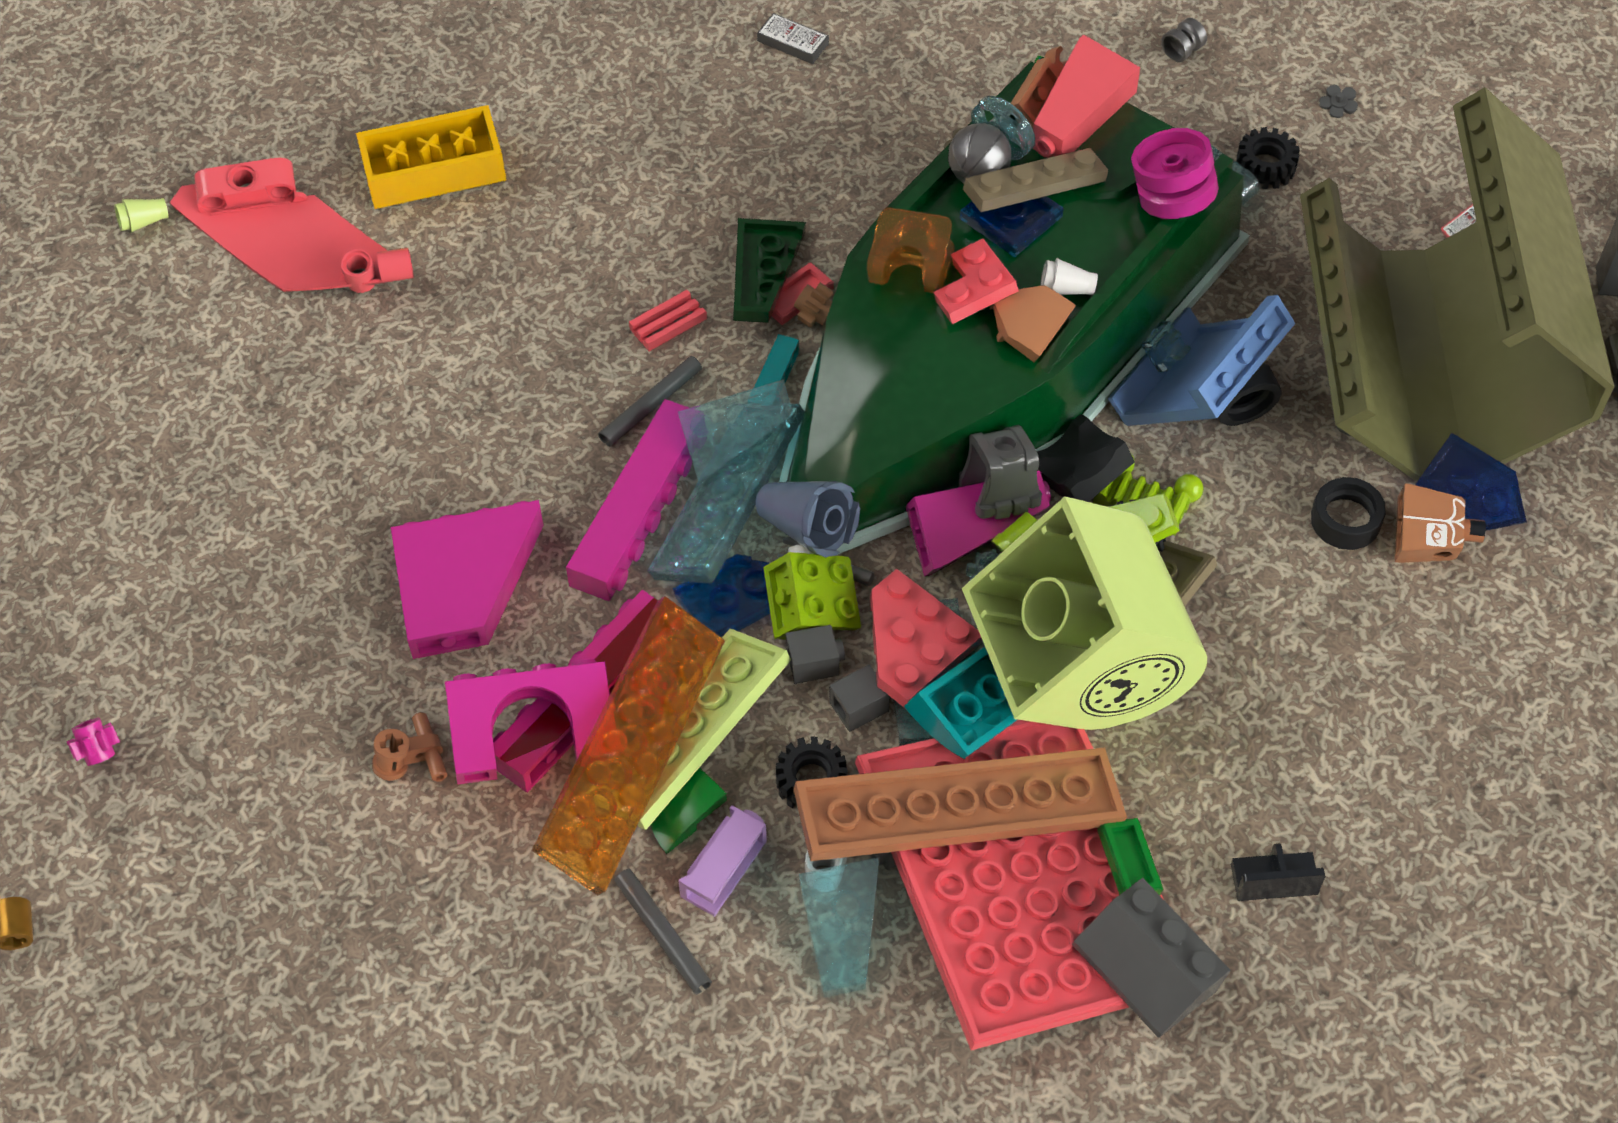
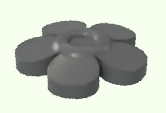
M1331 85L1326 90L1327 96L1320 98V107L1330 109L1329 114L1334 118H1341L1344 111L1347 114H1353L1358 107L1357 102L1354 101L1356 91L1351 87H1346L1341 92L1338 85Z

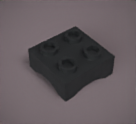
M1079 414L1071 421L1066 432L1053 445L1037 451L1039 457V468L1037 471L1041 472L1042 479L1048 483L1049 488L1062 497L1066 496L1086 502L1093 499L1135 463L1125 441L1103 432L1089 418L1082 414Z

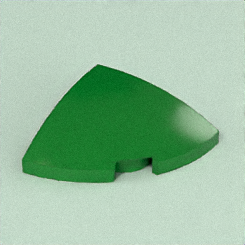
M699 768L650 825L656 841L666 854L697 831V824L727 801V793L702 769Z

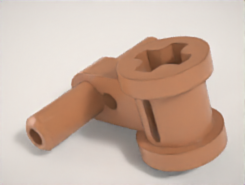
M419 712L412 717L417 736L408 738L404 732L398 729H385L376 735L373 745L375 755L372 761V769L379 778L389 781L397 780L406 774L408 764L426 761L433 781L440 782L447 777L441 757L443 748L439 736L432 731L426 713ZM387 740H390L389 747H386ZM393 762H396V768L392 770Z

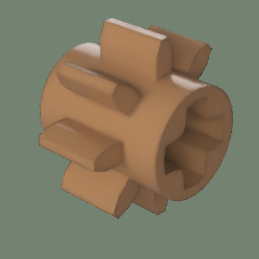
M821 282L816 289L807 285L794 304V307L800 310L797 319L812 328L815 321L824 326L832 304L831 298L834 295V291Z

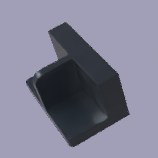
M1281 843L1273 844L1270 855L1232 858L1231 870L1238 901L1318 895L1326 877L1324 868H1316L1313 852L1283 854Z

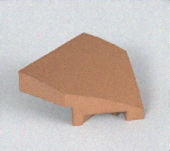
M1042 285L1018 289V292L990 305L989 308L994 310L999 331L996 336L997 341L1003 342L1005 340L1035 363L1076 305L1056 291Z

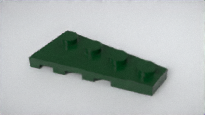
M738 218L733 321L769 322L804 237L806 222Z

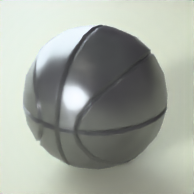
M985 123L971 124L961 129L954 136L949 146V165L957 179L965 183V179L968 177L1009 168L1011 164V146L1004 133L995 126Z

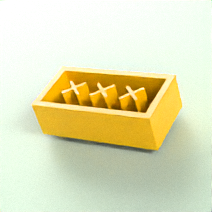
M488 105L356 133L374 209L507 181L502 152Z

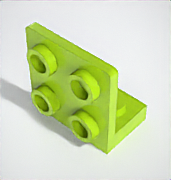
M789 552L763 567L774 639L786 640V633L831 625L832 629L857 630L861 628L849 557H823L816 554Z

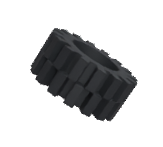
M1261 127L1260 133L1253 129L1250 131V136L1247 133L1243 136L1242 141L1239 143L1235 166H1237V173L1243 174L1244 182L1251 179V186L1256 188L1257 184L1260 183L1263 184L1262 189L1268 190L1269 184H1272L1273 189H1277L1280 187V183L1285 186L1289 183V179H1293L1300 156L1299 146H1296L1297 141L1294 138L1288 140L1289 133L1284 131L1282 135H1279V129L1273 128L1272 132H1268L1267 127ZM1267 154L1276 157L1279 161L1265 162L1256 156Z
M811 736V743L806 744L803 737L797 739L798 747H795L791 742L786 746V753L781 751L779 754L778 763H776L777 789L779 788L781 799L787 798V805L792 809L797 804L793 789L795 782L798 781L796 774L801 767L809 764L819 765L826 771V778L847 776L846 758L841 756V749L837 745L831 749V741L824 739L822 745L818 744V737Z

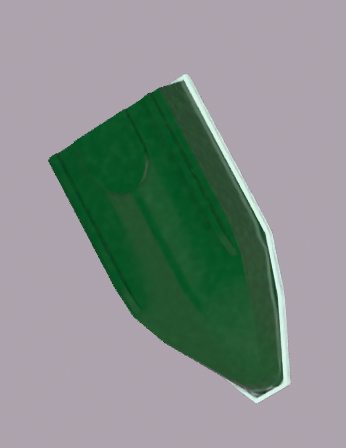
M1032 61L967 125L985 123L1000 129L1011 146L1010 167L1047 158L1031 148L1033 131L1028 133L1009 108L1013 98L1035 65ZM1126 102L1075 150L1091 148L1108 169L1106 181L1028 200L1043 212L1051 208L1062 217L1053 225L1045 221L1019 243L1025 249L1014 257L1002 249L1007 243L982 225L977 223L971 227L961 220L970 210L976 214L980 211L963 190L964 183L957 179L951 170L948 161L950 142L881 212L848 254L826 319L821 345L803 385L779 482L838 481L852 487L855 492H851L853 500L859 502L860 507L859 523L850 543H843L836 551L843 553L909 526L910 521L906 505L914 497L959 488V473L963 471L967 461L969 436L971 434L980 432L986 434L1004 430L1009 426L1020 425L1036 451H1041L1059 440L1068 429L1071 421L1079 414L1086 416L1092 421L1107 405L1109 396L1183 310L1188 307L1191 309L1248 244L1250 235L1240 230L1244 176L1232 170L1234 159L1224 154H1221L1217 160L1214 159L1219 190L1215 200L1204 210L1179 219H1162L1148 214L1141 207L1131 157L1135 147L1142 140L1156 132L1174 127ZM1023 205L1017 208L1021 213L1027 209ZM1001 207L994 210L1000 214L1004 208ZM1033 213L1029 218L1035 221L1039 216ZM988 214L983 219L990 222L994 218ZM1010 214L1006 218L1012 222L1017 217ZM1000 222L995 227L1002 231L1006 226ZM1022 222L1018 227L1025 230L1028 225ZM1011 231L1007 236L1014 239L1018 234ZM980 239H984L1016 280L1018 289L1040 286L1046 260L1055 262L1056 258L1088 272L1097 273V285L1093 296L1087 294L1062 295L1076 306L1034 363L1005 340L1003 342L997 341L996 336L999 331L994 310H990L989 306L954 324L949 321L936 303L933 292L963 278L953 265L950 254Z

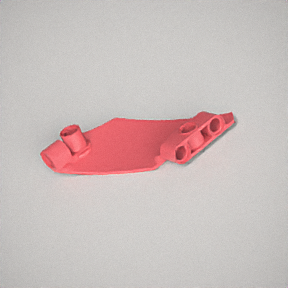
M270 158L202 169L194 175L195 184L181 186L170 201V205L193 225L256 274L283 292L349 287L356 293H365L370 291L375 284L414 278L408 247L387 250L353 226L315 195L306 196L305 193L296 192L293 164L286 158ZM244 184H250L246 187H241ZM357 269H365V270H364L363 272H361V273H358V274H354V273H353V272H354L355 270H357Z

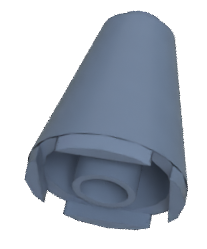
M838 481L770 482L765 484L756 496V510L760 517L812 553L823 557L837 555L840 552L836 550L843 543H850L858 527L860 514L859 502H855L851 492L855 493L852 487Z

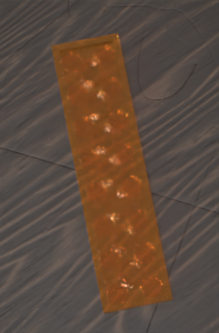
M666 596L657 601L532 848V851L597 896L606 892L725 642L723 638Z

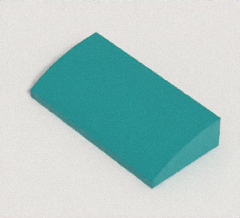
M983 647L919 691L904 706L911 716L934 739L963 759L1018 720L1014 719L986 647Z

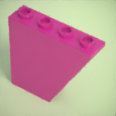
M539 500L530 502L520 501L513 505L492 509L482 508L476 512L444 515L438 519L407 522L400 526L391 527L406 635L413 659L489 645L544 526Z

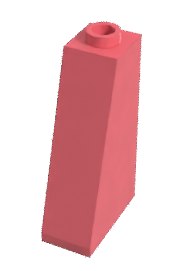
M1083 34L1076 43L1034 122L1031 148L1047 158L1074 152L1137 93L1140 67Z

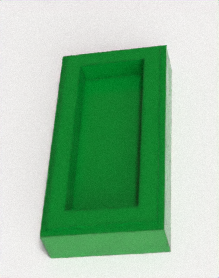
M1133 818L1122 822L1101 825L1097 832L1119 895L1141 878L1161 895L1163 886L1139 819Z

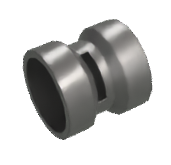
M1186 18L1178 24L1176 29H1172L1163 35L1161 45L1168 57L1176 62H1182L1191 55L1192 51H1196L1206 44L1207 33L1198 20Z

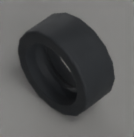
M1262 363L1219 415L1218 419L1221 423L1227 426H1238L1254 421L1269 412L1279 402L1282 390L1269 365Z
M1351 477L1333 479L1323 485L1315 497L1311 510V524L1316 535L1331 546L1347 550L1363 548L1372 543L1381 530L1386 515L1385 501L1381 493L1366 481ZM1340 499L1351 500L1359 503L1368 511L1370 520L1366 525L1358 527L1345 526L1332 519L1326 508L1332 501Z

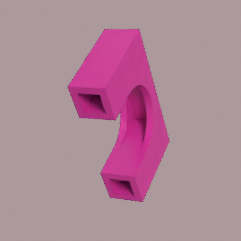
M580 659L574 661L572 666L556 667L555 664H540L533 667V671L517 672L515 669L508 668L493 672V676L477 677L475 674H460L453 677V681H445L457 785L497 779L493 745L495 722L506 707L526 698H540L550 701L566 714L572 728L577 769L617 764L618 752L605 661L596 662L594 659Z

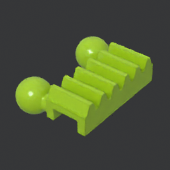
M1133 463L1093 498L1094 504L1109 507L1110 505H1117V502L1120 501L1127 503L1129 500H1139L1164 494L1170 500L1179 526L1189 508V504L1200 499L1204 487L1199 477L1193 474H1185L1176 480L1174 491L1170 486L1163 490L1156 481L1151 485L1147 484L1143 476H1140L1137 480L1133 479L1131 474L1135 463Z

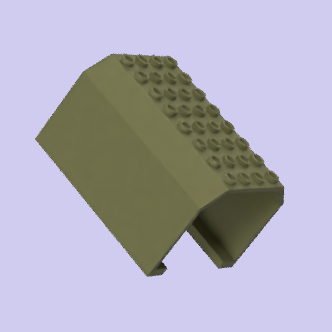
M1486 87L1453 105L1476 222L1426 250H1380L1344 222L1338 184L1332 179L1328 178L1300 194L1335 425L1415 481L1474 479L1599 420L1614 389L1560 154Z

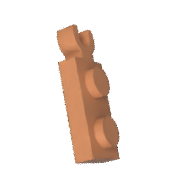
M1062 46L1049 49L1045 54V58L1036 61L1009 105L1011 111L1028 133L1033 131L1034 122L1067 62L1060 61V53L1063 50Z

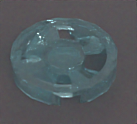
M987 96L982 98L972 110V124L985 123L993 125L1004 133L1011 146V160H1020L1024 155L1030 153L1035 146V134L1029 121L1010 102L1000 97ZM984 110L990 111L995 116L990 122L986 120ZM1013 114L1017 119L1013 120L1009 115Z

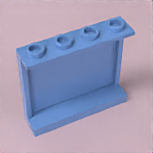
M1278 295L1267 296L1253 314L1245 319L1200 324L1190 307L1185 308L1109 396L1108 400L1127 426L1218 418L1295 325V321Z

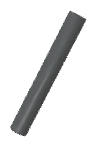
M689 356L598 433L600 440L606 443L608 447L612 446L657 408L664 399L669 398L702 370L700 362L695 357Z
M625 869L620 872L614 879L615 883L695 994L701 993L702 991L699 988L701 985L704 989L709 988L712 981L633 871Z

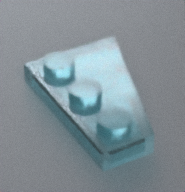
M784 380L678 412L699 483L795 417Z
M879 857L798 874L824 998L866 989Z

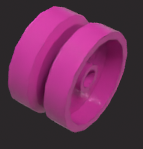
M1189 128L1167 129L1145 138L1135 147L1131 160L1141 207L1148 214L1162 219H1179L1204 210L1215 200L1219 186L1214 168L1213 152L1209 138L1203 133Z

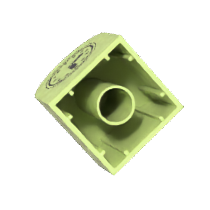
M1064 496L962 588L1014 719L1085 730L1114 727L1142 719L1170 705L1197 683L1207 666V654L1144 520L1130 512Z

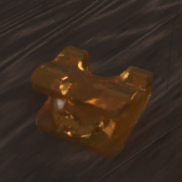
M896 208L883 209L878 217L874 240L867 262L869 283L884 285L888 283L890 275L896 268L903 265H914L922 269L924 292L933 293L943 288L952 262L950 254L954 253V244L949 240L952 231L951 220L945 216Z

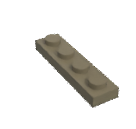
M1091 148L968 177L965 179L963 190L979 211L985 212L1104 182L1107 178L1108 169Z

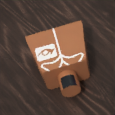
M1405 483L1397 499L1395 562L1454 560L1462 551L1464 541L1483 543L1486 522L1485 520L1465 519V500L1462 497Z

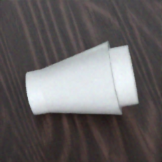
M1056 258L1055 262L1046 260L1040 286L1045 285L1060 295L1087 294L1093 296L1098 274L1088 272Z

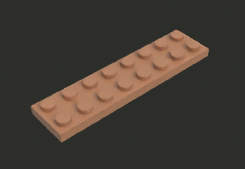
M1105 748L796 781L793 789L810 862L1100 828L1103 824L1122 822L1127 818Z

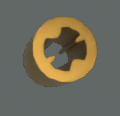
M23 897L0 899V949L15 950L28 947L33 942L31 902Z

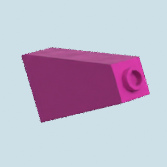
M1037 471V482L1042 492V500L1040 506L1028 508V513L1033 517L1041 514L1050 506V488L1048 483L1043 481L1040 471ZM984 482L916 496L906 505L924 577L935 574L990 543L998 533L1001 534L1023 514L1013 516L1011 513L1010 517L997 520L994 516L985 519L979 518L975 513V507Z

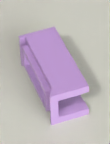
M731 805L730 817L726 816L688 869L687 876L679 879L681 898L715 917L767 842L766 824L759 815L750 810L742 811Z

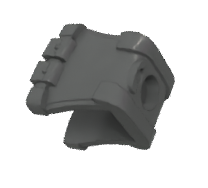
M1020 425L1009 426L1001 431L986 434L980 432L969 436V453L965 467L959 473L958 483L960 487L984 482L975 507V513L979 518L985 519L992 516L996 520L1008 518L1011 513L1013 516L1028 512V508H1035L1041 505L1042 492L1037 482V470L1039 468L1038 453Z

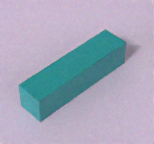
M778 334L748 399V414L770 419L799 354V339Z

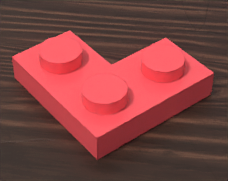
M980 239L950 254L953 265L963 278L933 293L936 303L949 321L954 324L1018 292L1016 280L984 239Z

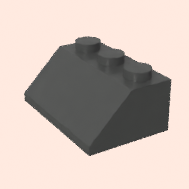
M1143 878L1116 897L1072 944L1158 1038L1214 995L1231 971Z

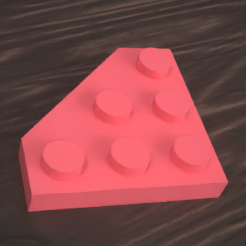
M895 569L871 590L870 605L873 615L872 630L874 655H876L877 687L903 707L919 691L953 669L982 644L979 630L898 569Z

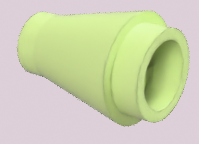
M164 198L122 199V203L114 205L117 222L121 231L130 230V232H134L161 219L168 218V210Z

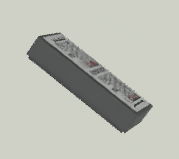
M773 13L757 32V41L813 64L828 46L829 36Z

